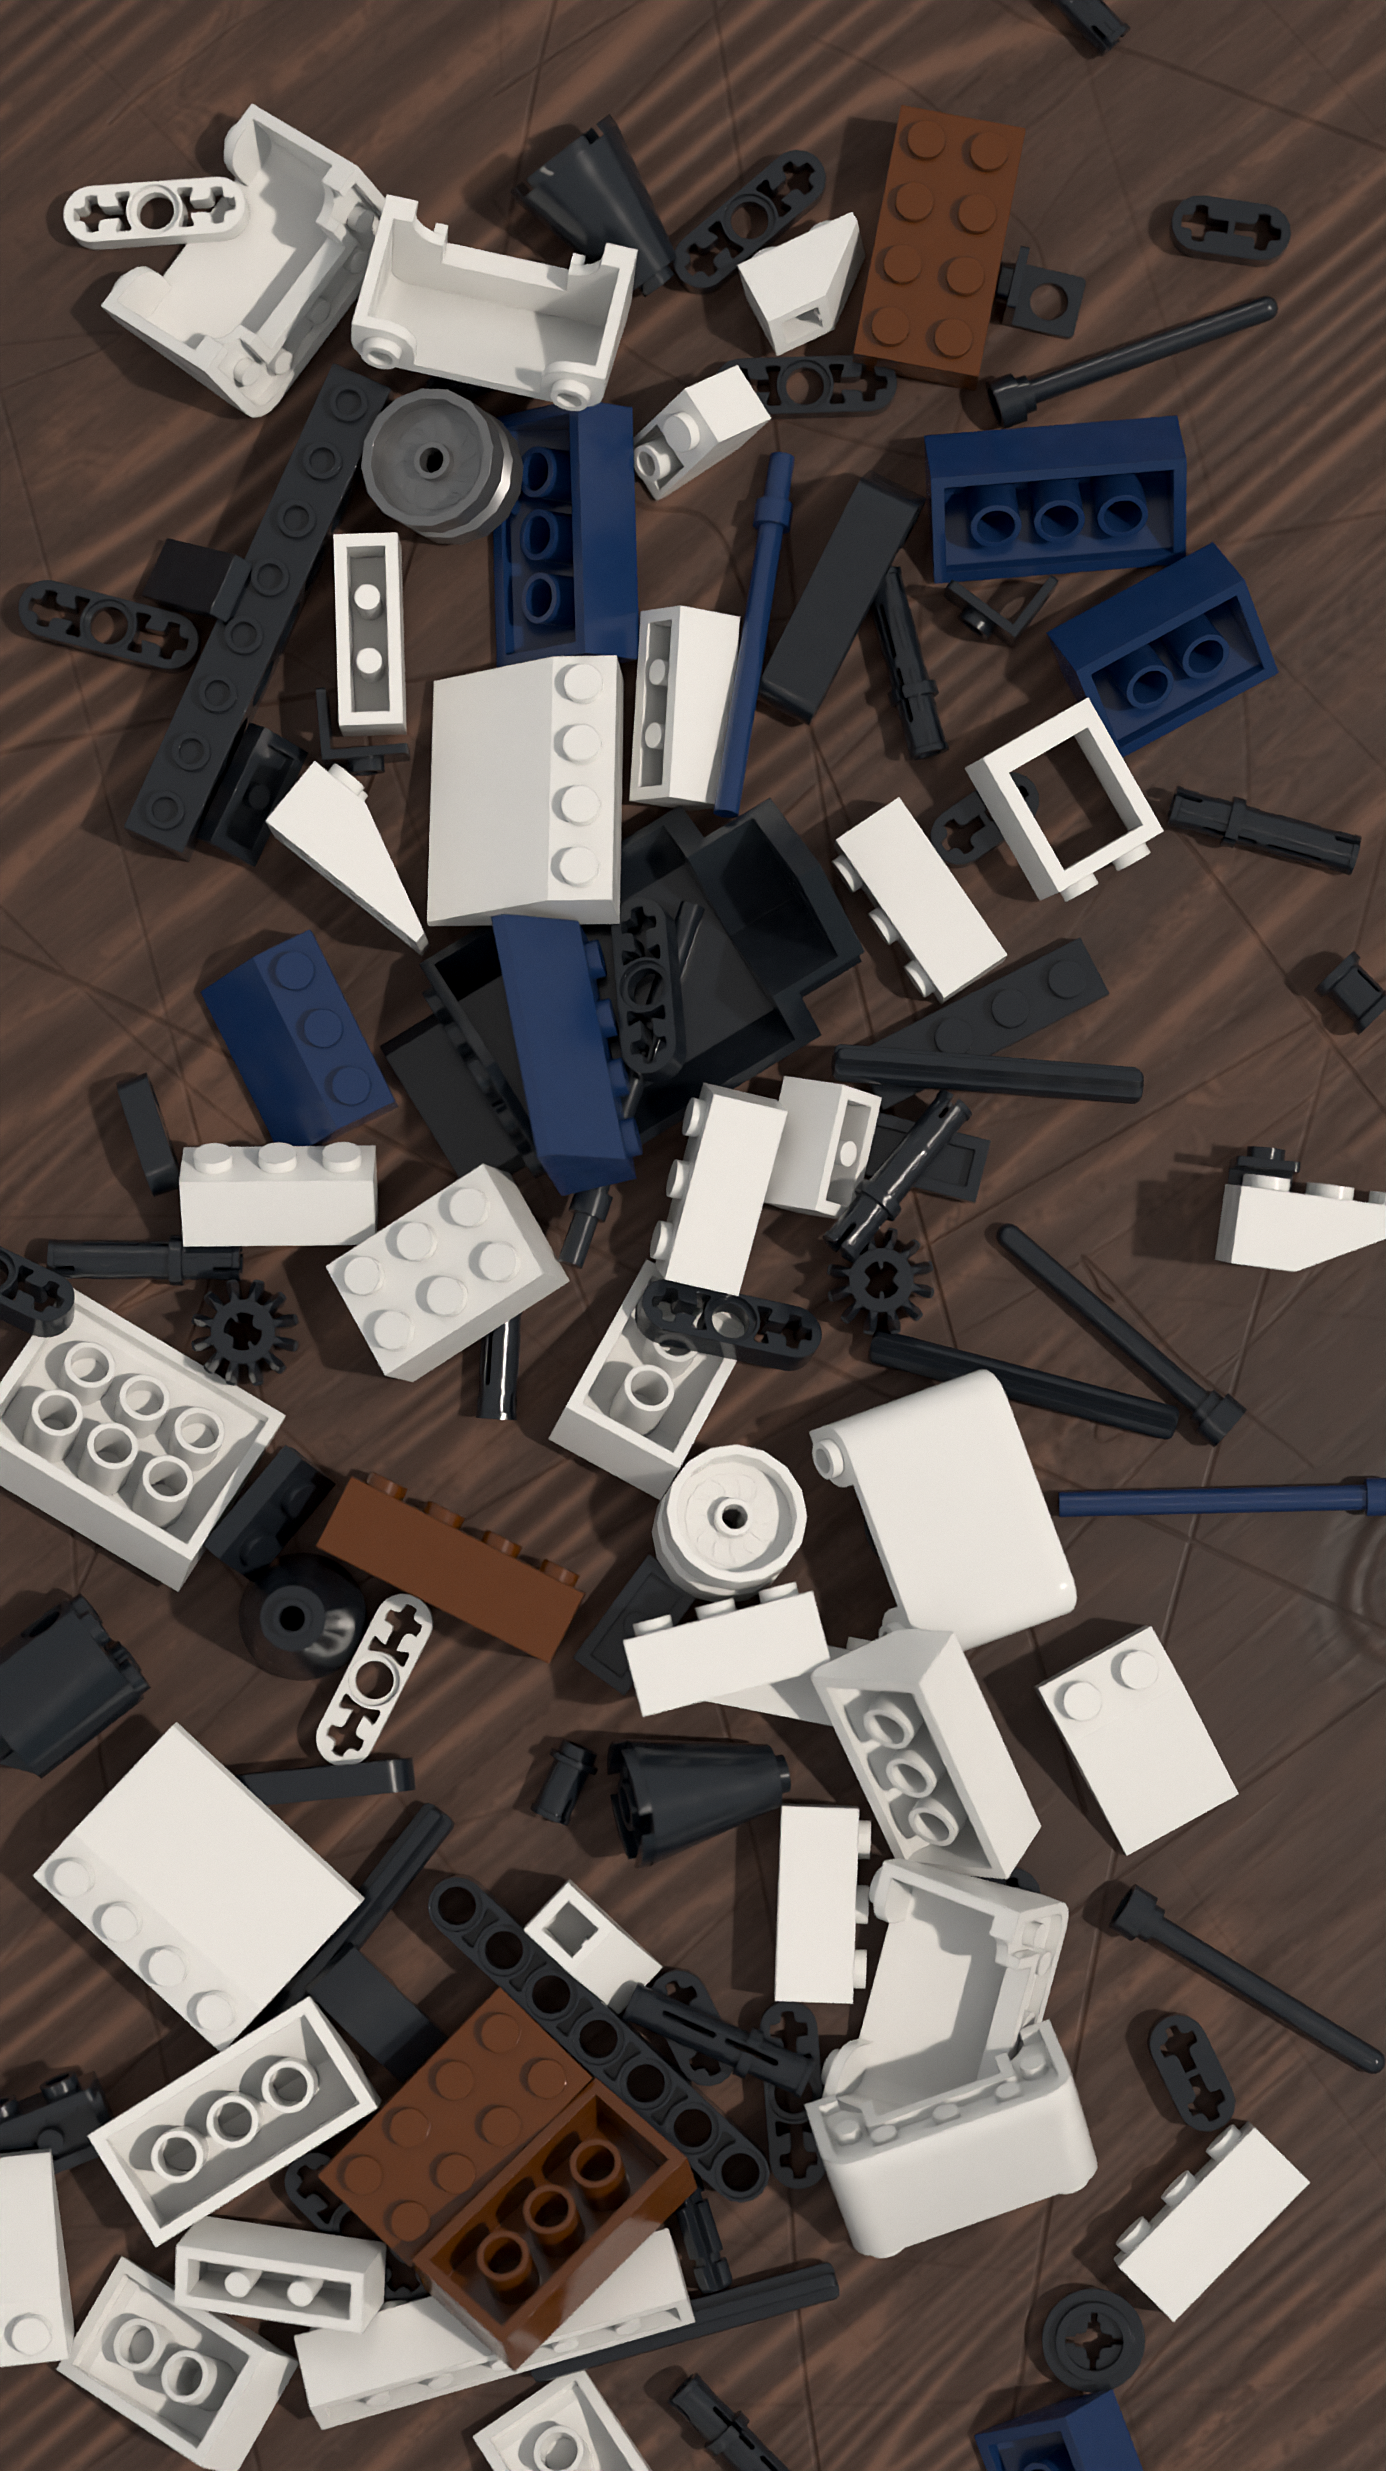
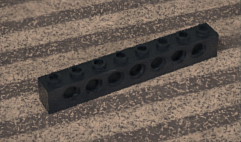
M335 363L332 364L245 557V560L252 563V566L237 602L226 622L216 621L124 825V829L132 838L186 862L190 861L199 841L196 838L197 833L249 723H252L332 546L334 541L333 534H337L363 477L361 464L364 440L377 415L394 401L391 388Z

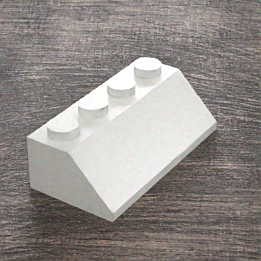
M899 1628L816 1668L810 1676L894 1857L968 1876L1008 1879L1041 1828V1825L954 1631Z
M309 1996L88 2135V2138L155 2247L377 2109L382 2100L348 2045Z

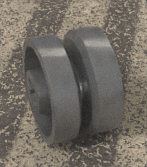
M425 388L396 398L377 415L364 440L361 464L367 492L384 514L436 543L460 545L488 536L508 518L521 493L524 468L517 441L500 420L450 390Z

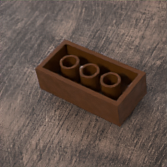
M901 105L852 362L867 364V371H874V366L893 369L896 376L976 391L1026 128Z
M370 1471L366 1481L351 1476L316 1547L548 1664L552 1662L586 1595V1592L575 1587L580 1575L548 1559L543 1560L539 1569L518 1559L523 1548L522 1546L491 1530L486 1529L482 1539L461 1530L460 1528L465 1517L433 1501L428 1500L424 1510L403 1501L408 1489L375 1472Z
M497 1986L318 2171L317 2176L411 2268L413 2266L411 2260L560 2113L592 2077L500 1986Z
M595 2078L411 2261L424 2289L515 2372L697 2189V2185L687 2157L600 2080Z

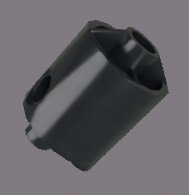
M81 1593L71 1600L65 1597L42 1617L0 1648V1764L34 1773L41 1779L144 1699L143 1694L151 1688L141 1674V1667L119 1640L110 1647L107 1645L112 1638L102 1624L104 1622Z

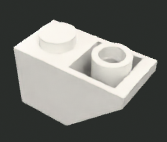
M853 212L835 220L820 222L807 233L777 247L762 249L751 259L737 265L746 299L777 356L835 329L866 256L858 222Z
M738 365L685 388L633 438L635 471L642 478L656 501L668 496L739 449L771 419Z
M568 1879L524 1927V1931L568 1973L618 2014L629 2004L638 1982L646 1986L663 1967L571 1879Z

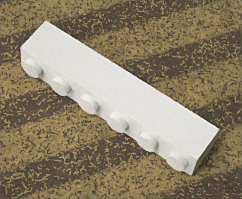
M666 2228L660 2231L655 2230L515 2372L432 2296L410 2303L404 2300L383 2303L362 2334L311 2327L309 2332L294 2336L309 2407L319 2426L324 2430L695 2322L678 2254L669 2229Z

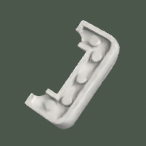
M251 104L238 123L233 125L228 131L224 141V162L228 170L236 178L233 182L242 190L250 206V219L244 231L237 237L227 241L187 244L163 277L146 266L130 270L116 281L111 293L102 303L101 307L116 322L226 402L254 418L262 417L269 413L280 402L360 294L384 207L385 197L357 165L256 105ZM223 195L210 212V215L215 223L224 222L225 212L235 210V206L229 205Z
M387 194L352 321L351 342L353 348L367 364L380 369H393L397 367L546 400L569 411H581L601 402L632 301L637 249L606 243L601 260L585 265L586 256L573 253L570 268H560L447 243L448 225L436 223L434 232L417 219L418 201Z
M980 1369L809 1432L813 1442V1461L820 1475L825 1479H830L838 1487L854 1485L894 1595L897 1607L889 1609L884 1614L883 1626L879 1629V1638L899 1628L954 1631L964 1652L1068 1614L1074 1609L1076 1604V1588L1070 1568L1007 1396L994 1374L988 1370Z
M901 1858L884 1861L883 1866L876 1872L871 1882L869 1899L874 1903L876 1917L889 1922L860 2036L859 2039L846 2043L841 2049H834L827 2057L821 2075L822 2083L825 2085L822 2098L835 2094L839 2106L850 2113H862L859 2104L872 2100L877 2116L997 2075L1000 2072L995 2056L1007 2052L1011 2061L1019 2054L1022 2048L1020 2029L1042 2022L1068 1923V1907L1066 1903L1048 1896Z
M1049 2019L1020 2029L1022 2048L1019 2054L1011 2061L1007 2052L995 2056L999 2074L877 2116L872 2100L859 2104L862 2113H850L839 2106L835 2094L805 2104L830 2183L853 2246L859 2253L875 2258H888L911 2245L1057 2194L1074 2193L1082 2189L1089 2179L1094 2176L1097 2170L1094 2148L1070 2068Z

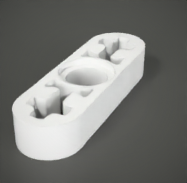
M224 177L87 186L74 192L64 208V221L67 229L79 244L92 250L227 241L240 235L250 219V206L242 190L236 183ZM224 195L229 205L235 206V210L225 212L224 222L215 223L210 213L207 212L190 213L194 225L186 227L188 212L183 201L185 196H190V202L195 209L213 207L215 205V196ZM160 197L170 200L174 206V215L167 226L153 230L142 225L140 213L143 206L149 200ZM128 200L126 215L131 226L130 231H124L125 226L119 218L101 220L99 222V231L91 232L85 222L80 221V217L90 215L91 205L99 204L105 214H124L121 201Z
M397 1594L389 1597L379 1606L317 1729V1747L321 1755L328 1762L334 1765L356 1764L362 1762L372 1752L432 1633L433 1615L429 1606L423 1600L411 1594ZM408 1604L417 1609L414 1620L421 1624L422 1627L417 1636L407 1633L402 1638L397 1651L409 1653V1658L405 1665L402 1666L392 1655L382 1651L370 1650V1645L375 1636L382 1643L387 1644L394 1629V1625L386 1620L387 1614L390 1610L401 1612ZM367 1662H382L393 1673V1687L383 1698H368L358 1689L356 1682L357 1673ZM348 1694L358 1705L368 1709L380 1710V1715L376 1723H373L364 1715L356 1730V1735L364 1740L363 1746L360 1750L349 1748L344 1755H340L333 1750L336 1740L328 1735L332 1725L342 1727L350 1718L354 1709L341 1707L342 1700Z

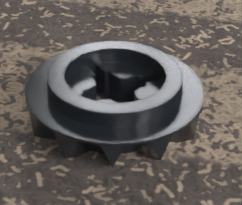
M1097 2287L1067 2293L1054 2308L1049 2310L1041 2335L1045 2359L1055 2376L1067 2386L1089 2393L1114 2389L1125 2383L1139 2367L1145 2350L1144 2328L1136 2310L1120 2294ZM1091 2313H1096V2320L1099 2322L1102 2333L1111 2335L1112 2338H1121V2342L1111 2341L1110 2345H1101L1099 2347L1098 2356H1095L1094 2367H1090V2359L1087 2356L1084 2345L1075 2344L1073 2340H1065L1066 2337H1075L1076 2334H1082L1087 2331L1088 2322H1091Z

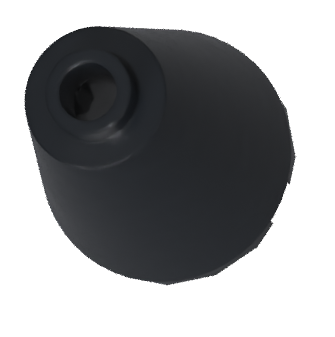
M608 114L596 124L603 133L601 137H599L593 127L526 178L533 188L532 191L522 181L510 193L520 206L577 254L585 255V260L589 264L601 260L606 243L637 249L633 291L638 288L645 298L675 275L668 264L677 255L620 128L611 115Z
M294 1553L274 1559L254 1583L249 1581L239 1606L241 1636L252 1657L263 1668L274 1675L296 1681L323 1678L344 1666L357 1651L364 1636L367 1622L364 1595L352 1575L337 1562L312 1553ZM288 1606H297L305 1614V1623L298 1631L288 1629L285 1624L284 1613Z
M623 1739L611 1742L608 1748V1775L620 1773L618 1793L610 1795L615 1823L624 1852L629 1860L636 1858L634 1867L637 1869L650 1867L779 1808L782 1804V1793H787L791 1790L790 1772L786 1759L782 1754L774 1755L772 1748L768 1744Z

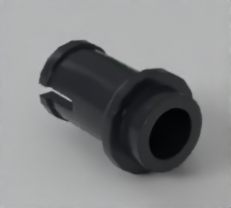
M563 1739L559 1749L552 1748L549 1753L554 1757V1760L535 1803H532L530 1809L549 1820L568 1826L570 1816L589 1774L596 1775L598 1772V1768L594 1766L598 1754L582 1745Z

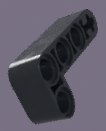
M872 470L863 475L847 503L760 679L758 700L808 726L811 725L897 553L903 548L912 532L927 498Z

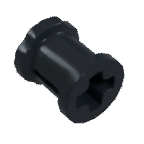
M1353 951L1314 991L1320 997L1327 995L1354 1022L1352 1030L1359 1036L1386 1009V991L1359 965L1361 957Z

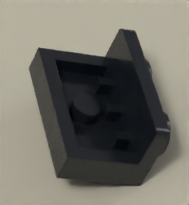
M285 1445L203 1545L218 1559L254 1583L336 1484L301 1453Z
M95 2070L77 2077L75 2071L58 2074L40 2085V2093L17 2101L15 2095L0 2098V2154L51 2148L54 2174L100 2157L88 2135L115 2118Z

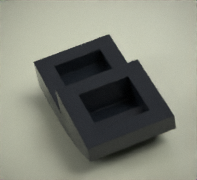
M351 1941L305 1986L308 1993L402 2084L448 2038L441 2027L402 1993L393 1980Z

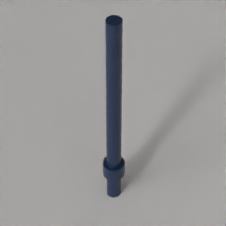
M773 452L770 454L764 496L756 500L753 527L758 530L713 811L715 815L723 818H737L739 816L783 534L789 533L791 528L794 505L788 500L795 457L784 452Z
M1365 1478L1364 1485L1058 1492L1059 1517L1365 1510L1366 1516H1386V1478Z

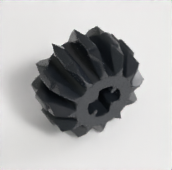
M894 1228L887 1229L884 1235L883 1248H876L873 1236L864 1247L865 1253L859 1254L858 1259L854 1263L851 1262L853 1264L852 1268L839 1264H830L827 1268V1275L837 1279L848 1280V1286L834 1288L828 1292L829 1301L838 1302L851 1297L854 1303L844 1310L840 1319L845 1324H848L854 1320L860 1309L867 1312L868 1314L863 1325V1333L866 1335L874 1334L877 1328L878 1315H885L887 1329L891 1334L899 1333L901 1331V1324L895 1310L900 1308L909 1319L917 1322L923 1316V1313L908 1297L912 1295L922 1299H931L934 1294L932 1287L916 1284L913 1278L932 1272L934 1269L932 1262L923 1261L910 1266L907 1260L916 1254L920 1248V1243L915 1239L911 1240L899 1254L893 1250L898 1238V1231ZM840 1247L839 1252L842 1254L844 1250ZM876 1265L878 1272L881 1271L883 1265L891 1268L895 1272V1276L891 1280V1285L896 1290L895 1294L890 1298H885L884 1292H880L878 1299L869 1295L865 1290L870 1282L869 1277L864 1273L867 1268Z
M232 1279L226 1283L230 1303L225 1305L220 1297L211 1291L204 1296L206 1303L217 1311L214 1319L202 1314L193 1315L192 1324L200 1328L211 1329V1336L197 1338L192 1341V1349L196 1352H202L216 1348L217 1352L206 1361L203 1367L209 1374L218 1371L229 1360L230 1364L226 1373V1383L228 1385L237 1386L241 1380L243 1366H248L252 1384L254 1386H261L264 1384V1374L260 1363L266 1361L271 1369L278 1374L284 1373L287 1369L285 1363L273 1354L277 1346L289 1352H296L298 1350L299 1342L291 1338L280 1337L279 1330L297 1326L299 1319L296 1314H286L278 1318L274 1317V1314L287 1301V1297L282 1292L272 1295L262 1306L260 1304L265 1292V1283L263 1281L255 1279L250 1286L248 1299L244 1300L240 1284L237 1280ZM242 1316H254L253 1326L262 1331V1337L257 1345L249 1341V1350H237L238 1339L229 1335V1329L234 1321L243 1324Z

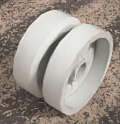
M738 1444L710 1448L687 1462L657 1506L652 1528L657 1560L671 1581L695 1598L711 1602H719L733 1598L734 1602L748 1600L758 1594V1591L766 1589L774 1582L802 1544L807 1520L802 1489L788 1468L765 1451ZM723 1519L732 1523L731 1528L725 1525Z

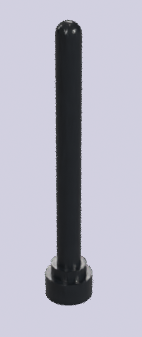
M1262 296L1030 380L1025 375L1014 378L1011 373L986 382L990 406L1001 429L1018 425L1028 420L1027 414L1037 411L1038 403L1270 321L1278 313V304L1274 298Z
M1011 1223L1003 1224L998 1228L996 1240L999 1245L1193 1413L1189 1418L1198 1425L1195 1432L1213 1448L1245 1414L1247 1409L1229 1393L1223 1397L1214 1389L1209 1394L1020 1228Z
M1134 1884L1121 1900L1109 1923V1928L1129 1941H1133L1137 1937L1146 1943L1151 1938L1369 2074H1377L1385 2067V2056L1380 2050L1164 1917L1165 1909L1156 1904L1158 1897Z

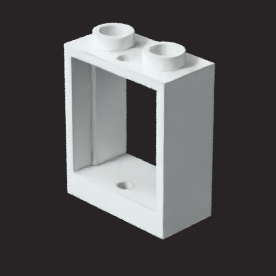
M1089 698L1069 707L965 767L966 772L1040 901L1059 892L1065 902L1075 898L1098 884L1093 872L1110 862L1113 863L1117 871L1135 863L1151 853L1145 842L1164 831ZM1074 735L1128 832L1063 869L1009 772Z

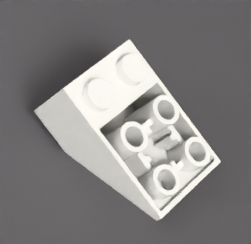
M1244 1174L1242 1186L1225 1184L1215 1260L1296 1272L1386 1239V1192L1370 1191L1368 1203L1353 1201L1354 1188L1307 1182L1305 1194L1289 1192L1291 1179Z

